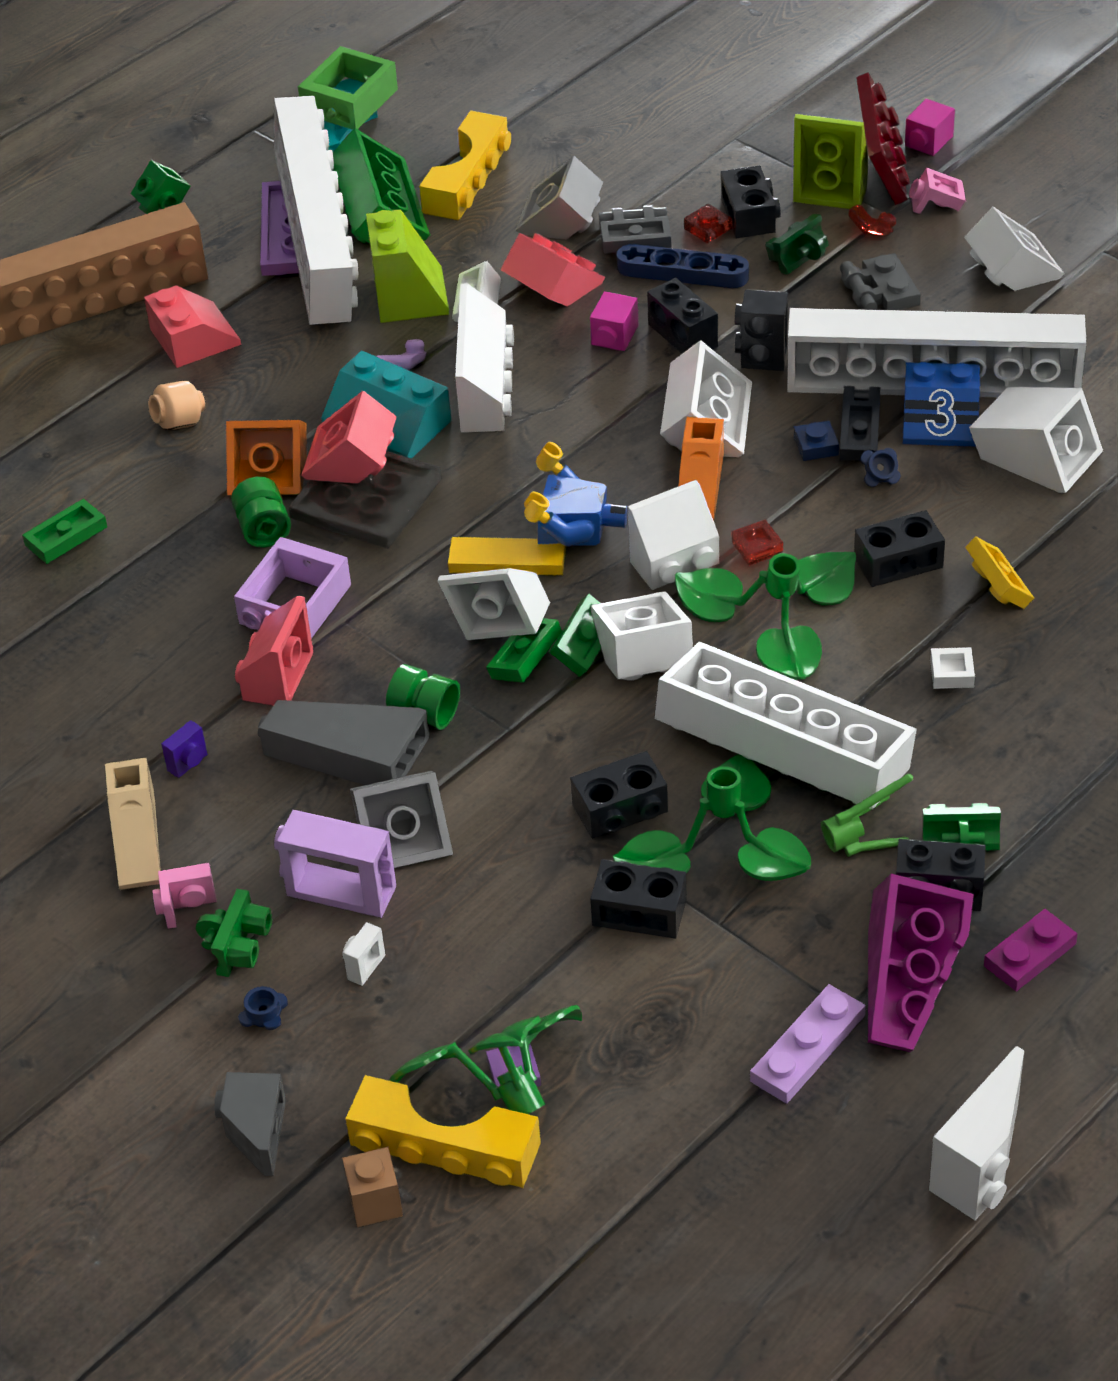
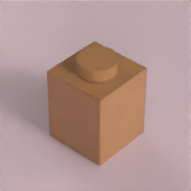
M388 1147L342 1158L357 1227L403 1216L398 1183Z

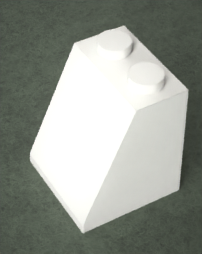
M1007 387L969 427L980 459L1059 493H1066L1103 452L1082 388Z

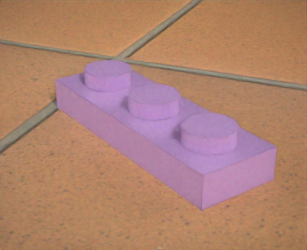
M828 984L750 1070V1082L787 1104L864 1018L865 1004Z

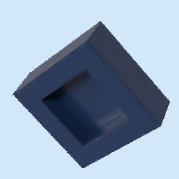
M830 420L794 426V440L803 461L839 455V442Z

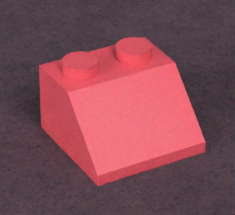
M179 286L161 289L144 297L150 330L176 368L241 345L238 335L215 303Z
M361 391L317 427L301 476L307 480L358 484L370 474L373 476L377 475L387 461L385 453L394 438L392 430L397 416L365 391Z
M296 596L266 616L258 632L252 634L249 642V651L245 659L238 662L235 671V680L240 684L244 701L274 706L277 700H292L314 653L305 597Z

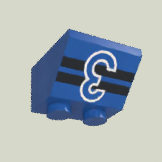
M906 362L903 444L976 447L969 427L979 418L980 364Z

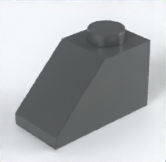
M227 1072L224 1089L217 1090L215 1095L216 1118H222L226 1137L264 1176H274L286 1103L281 1074Z

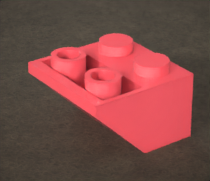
M519 233L500 269L546 298L567 307L601 285L605 279L604 276L594 271L596 264L579 255H574L571 253L572 250L555 241L552 242L537 233L534 234L533 238Z

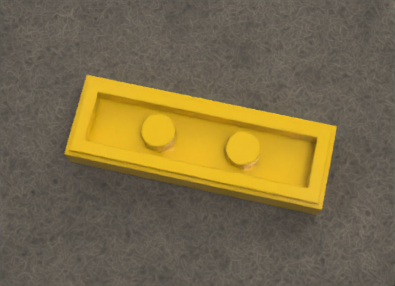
M452 537L448 570L449 573H470L511 568L534 572L537 575H563L566 546L561 543L538 544V539Z

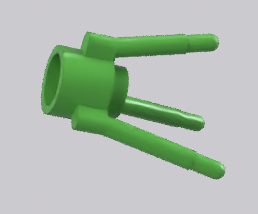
M906 774L852 808L822 821L821 830L829 848L833 852L844 849L846 855L850 857L862 851L898 846L899 839H909L908 837L859 842V837L864 836V827L859 817L872 810L869 808L874 804L878 803L877 807L887 801L892 793L911 782L913 775Z

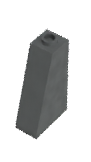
M277 700L269 713L264 714L260 719L258 736L261 738L263 754L265 756L362 785H369L405 777L428 741L429 729L426 710L421 708Z

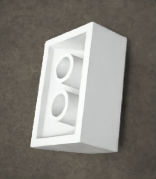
M700 340L670 363L660 435L670 445L682 451L687 417L724 419V457L739 458L744 454L752 381Z

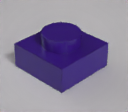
M191 720L161 743L167 771L177 778H180L192 767L197 766L208 755L202 727Z

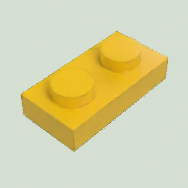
M976 536L965 547L974 559L972 567L982 577L988 579L992 585L989 590L998 601L1003 604L1011 602L1024 609L1034 599L999 548Z

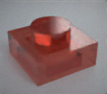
M706 204L684 218V229L708 244L732 229V218L712 205Z
M766 519L731 531L732 544L749 566L770 559L776 554L783 553V541Z

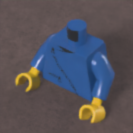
M547 442L537 456L536 464L540 470L545 472L552 471L554 475H548L543 495L533 491L524 502V515L526 519L533 523L538 522V544L561 543L564 546L597 545L601 541L604 526L625 528L627 505L607 504V487L601 483L579 479L566 464L562 466L558 462L563 455L561 448L553 442Z

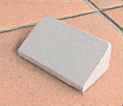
M484 261L459 274L452 319L455 322H458L460 284H469L491 301L498 304L501 278L488 261Z

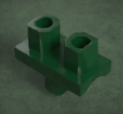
M812 214L802 222L796 221L789 226L788 232L781 237H773L766 242L765 247L769 260L778 262L781 273L789 274L809 259L815 261L825 255V248L829 246V243L821 228L822 217L820 214Z

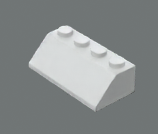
M467 283L460 284L455 373L461 432L504 431L505 416H511L512 413L511 394H506V392H512V371H506V369H513L512 347H507L514 346L513 325H506V313L503 308Z

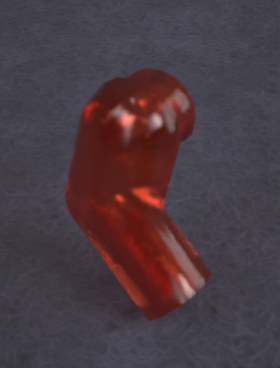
M861 205L853 206L848 213L849 218L862 233L883 237L890 235L894 231L893 227L897 221L894 215L887 214L886 212L880 213L878 219L872 218Z

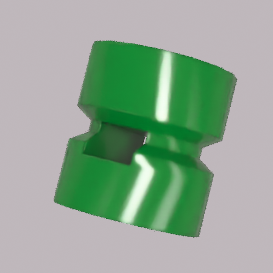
M256 476L248 478L237 485L233 490L231 501L245 540L255 547L266 548L273 546L280 537L286 538L291 529V522L279 489L274 481L266 477Z
M403 664L398 667L389 683L386 693V706L425 709L428 726L443 730L449 725L457 710L460 698V684L457 680L439 674H433L428 678L427 670Z

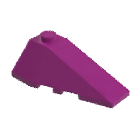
M890 874L873 890L868 928L869 1043L906 1052L914 1050L932 1013L934 1002L952 971L951 967L960 949L963 948L969 936L973 894L895 874Z

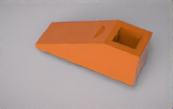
M687 417L682 443L678 487L697 480L714 521L724 457V419Z

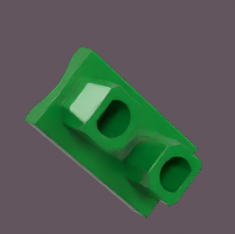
M972 803L970 807L948 808L945 804H930L928 808H922V840L986 845L985 850H1000V807H989L987 803Z
M236 889L227 912L223 909H217L215 914L202 915L198 919L195 929L197 934L203 939L202 947L211 950L212 954L219 961L216 975L229 977L233 966L254 968L259 955L258 940L246 938L248 933L262 936L268 935L273 919L269 907L251 903L249 891Z

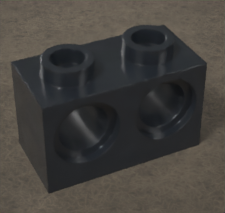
M761 166L721 171V200L735 238L776 233V218L781 217L780 203L778 198H773L771 179L765 178Z
M677 278L647 291L648 325L680 353L683 354L700 340L711 349L718 347V313Z
M745 289L743 303L736 304L735 325L741 326V332H736L735 353H741V368L784 371L788 349V292Z
M927 510L855 529L854 552L856 553V562L871 587L937 570L944 566L945 538Z
M647 751L570 777L572 805L592 839L617 832L624 827L656 818L658 815L668 812L667 783Z
M899 839L896 875L973 894L972 911H981L986 845Z
M602 859L590 898L592 926L676 939L687 900L686 872L665 867L657 868L631 864L625 861L617 862Z

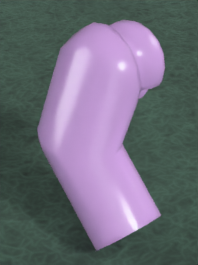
M420 339L408 340L405 344V353L401 355H378L377 357L406 370H411L425 360L424 342Z

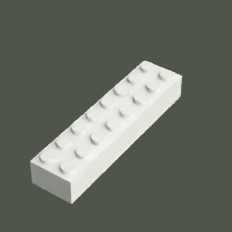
M314 96L274 98V154L309 324L351 322L352 307L358 306L356 286H352L353 280H358L357 259H351L353 257V241L351 236H346L348 235V219L346 214H341L343 213L342 193H336L338 192L337 171H333L334 161L332 150H329L327 129L323 130V109H317Z
M790 308L787 392L843 394L844 386H855V390H869L870 386L881 387L880 395H904L906 362L980 364V397L998 398L1007 387L1081 388L1086 350L1085 315Z

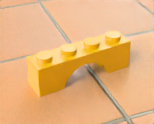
M470 110L458 128L460 156L463 159L450 165L432 167L419 186L421 207L424 214L460 220L466 209L472 206L475 195L479 189H483L488 175L492 170L496 169L499 158L510 147L511 132L507 128V117Z
M367 1075L364 1076L346 1116L350 1145L356 1146L364 1152L388 1147L390 1155L400 1157L408 1163H424L443 1168L447 1172L456 1175L465 1173L485 1178L501 1186L509 1184L524 1188L541 1144L537 1116L494 1106L486 1115L470 1124L454 1127L440 1126L423 1119L414 1110L410 1103L408 1085Z

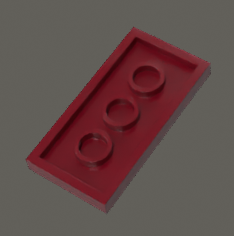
M869 72L856 77L868 155L892 200L897 205L908 200L906 186L910 184L907 172L903 167L906 164L904 153L900 147L903 144V140L896 127L900 125L893 106L887 108L884 102L887 98L881 83H874Z

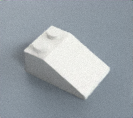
M1018 1046L1008 1054L933 1137L929 1191L975 1221L987 1207L994 1209L1002 1200L1007 1189L1004 1180L1010 1162L1009 1152L1018 1107L1024 1050Z

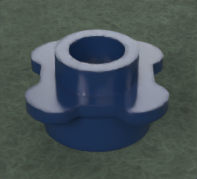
M885 448L874 453L867 450L861 455L860 461L865 465L866 471L864 482L868 486L875 487L878 483L883 482L893 485L899 481L901 475L898 471L897 454L893 449ZM878 464L883 465L884 469L882 471L878 470Z
M265 986L250 990L244 998L245 1009L238 1016L240 1024L244 1027L256 1025L265 1027L267 1030L278 1028L281 1025V1011L288 1005L287 997Z

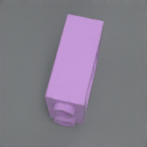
M280 537L234 596L239 624L250 629L259 630L264 618L281 607L269 603L267 600L283 579L289 577L318 587L306 603L312 639L351 586L348 559L342 555Z
M292 810L286 824L279 826L274 840V847L279 851L281 862L279 872L280 876L284 878L287 896L382 918L396 888L389 831ZM307 855L358 866L359 873L308 862Z

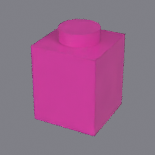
M925 99L906 118L905 146L934 156L953 137L955 108Z
M604 291L590 316L591 345L625 351L639 325L638 298Z

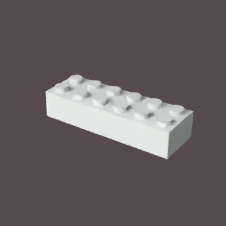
M700 641L659 678L655 710L656 720L702 738L711 744L731 750L747 759L774 768L783 774L805 781L821 790L841 796L855 804L860 803L892 782L897 781L910 769L916 728ZM878 803L874 804L869 809L873 810Z

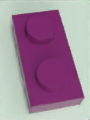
M1043 909L988 952L984 957V967L1017 992L1075 946L1078 933L1048 910Z

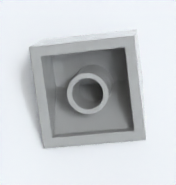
M573 156L530 190L515 231L526 236H534L537 233L545 238L565 240L577 231L579 233L584 232L593 221L591 215L600 201L599 193L603 181Z
M427 771L350 789L357 824L389 831L394 868L453 855L435 772Z

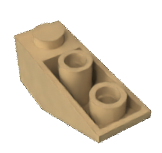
M147 758L105 764L107 797L119 889L160 884L158 871H161L155 797Z

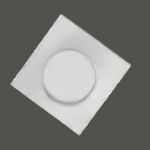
M971 647L931 649L930 662L933 689L974 688L975 673Z
M366 922L356 936H351L346 942L343 949V959L348 980L363 986L385 957L381 928Z

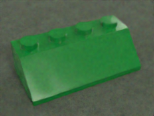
M354 128L333 152L334 171H337L339 192L342 193L346 208L345 212L350 221L352 234L360 242L370 243L366 214L382 210H402L422 240H426L430 233L405 158Z

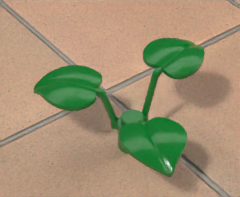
M827 552L810 555L799 560L791 554H776L770 559L768 570L760 571L759 578L743 596V585L740 579L734 573L720 568H705L686 573L676 572L675 586L681 602L694 616L708 622H724L734 616L735 605H745L765 583L769 594L776 599L782 600V629H768L760 635L756 644L757 657L767 669L794 680H803L810 677L818 668L822 655V645L818 635L812 628L804 625L789 628L790 596L797 591L798 594L806 592L807 597L813 603L819 605H836L844 602L849 598L854 587L856 553Z
M740 754L733 756L707 774V778L701 787L700 809L684 844L681 845L679 838L672 833L652 830L632 838L620 852L613 855V861L617 862L625 861L637 865L657 868L665 867L687 873L691 868V862L685 853L692 849L707 810H711L719 818H729L735 813L737 814L744 838L748 842V844L739 849L738 862L741 869L749 876L763 881H777L801 875L811 868V856L807 848L792 833L774 827L762 830L757 837L751 833L745 811L755 810L764 805L770 799L771 785L766 775L755 765L753 760L747 759Z
M572 1005L542 1018L535 1016L524 1019L506 1027L501 1033L484 1038L468 1050L470 1055H474L484 1049L498 1047L508 1070L497 1077L500 1086H497L457 1046L456 1042L434 1048L408 1061L390 1077L389 1081L398 1083L406 1073L421 1068L433 1061L457 1058L487 1087L495 1101L502 1098L508 1110L529 1114L545 1105L534 1082L537 1080V1077L532 1069L529 1044L541 1030L556 1022L565 1020L582 1021V1012L578 1005ZM507 1046L520 1047L524 1070L521 1065L515 1066Z

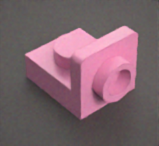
M929 168L925 169L920 179L914 180L909 191L913 212L921 214L929 200L940 207H949L957 211L961 209L966 201L962 180Z
M209 863L158 871L160 889L152 890L156 915H165L168 929L176 928L174 909L197 907L202 904L216 902Z

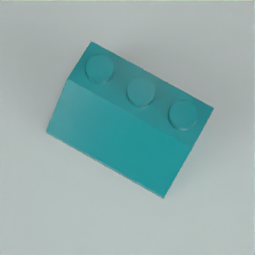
M360 351L340 369L321 417L322 422H324L361 391H365L397 416L392 430L394 438L387 447L386 452L407 462L452 421L448 387L364 351Z

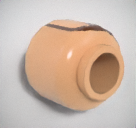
M178 381L158 385L153 395L149 397L148 408L150 416L155 423H158L165 430H175L196 425L200 420L201 412L205 409V400L201 391H197L192 383L189 381Z

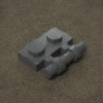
M644 205L642 209L623 211L622 207L612 208V212H599L603 253H617L619 248L628 244L672 248L666 207L653 208V205Z
M896 253L863 260L862 270L855 267L850 261H845L840 265L841 279L848 289H852L853 300L863 310H876L877 305L881 304L885 310H900L920 305L921 294Z

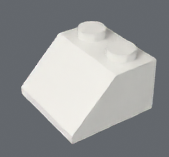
M992 207L964 237L972 247L970 251L971 256L982 266L987 267V270L984 272L985 275L997 286L1003 283L1016 291L1058 280L1064 275V272L1035 234L995 207Z
M697 480L628 506L630 563L651 590L675 582L676 572H692L719 564V534Z
M507 568L442 575L437 580L467 640L536 634L550 604L542 584L534 572Z
M666 591L591 605V613L605 663L617 679L636 680L641 678L643 674L659 671L666 673L693 648L692 622Z

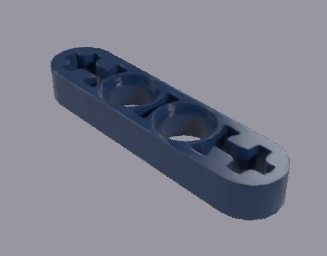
M639 244L624 245L617 251V270L620 274L628 277L670 281L677 278L682 283L724 288H739L749 281V262L742 256ZM660 263H673L669 266L658 265ZM696 266L707 267L706 269L701 270L692 269Z

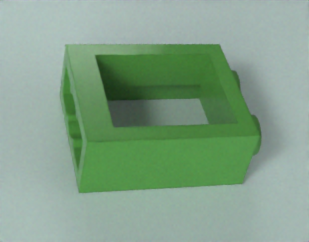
M342 46L334 51L298 86L299 97H315L317 109H323L324 121L352 130L354 128L358 129L398 90L395 62ZM345 77L364 82L354 94L334 89Z

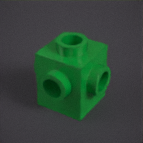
M150 160L130 194L140 203L139 209L148 214L182 203L191 185L175 170Z

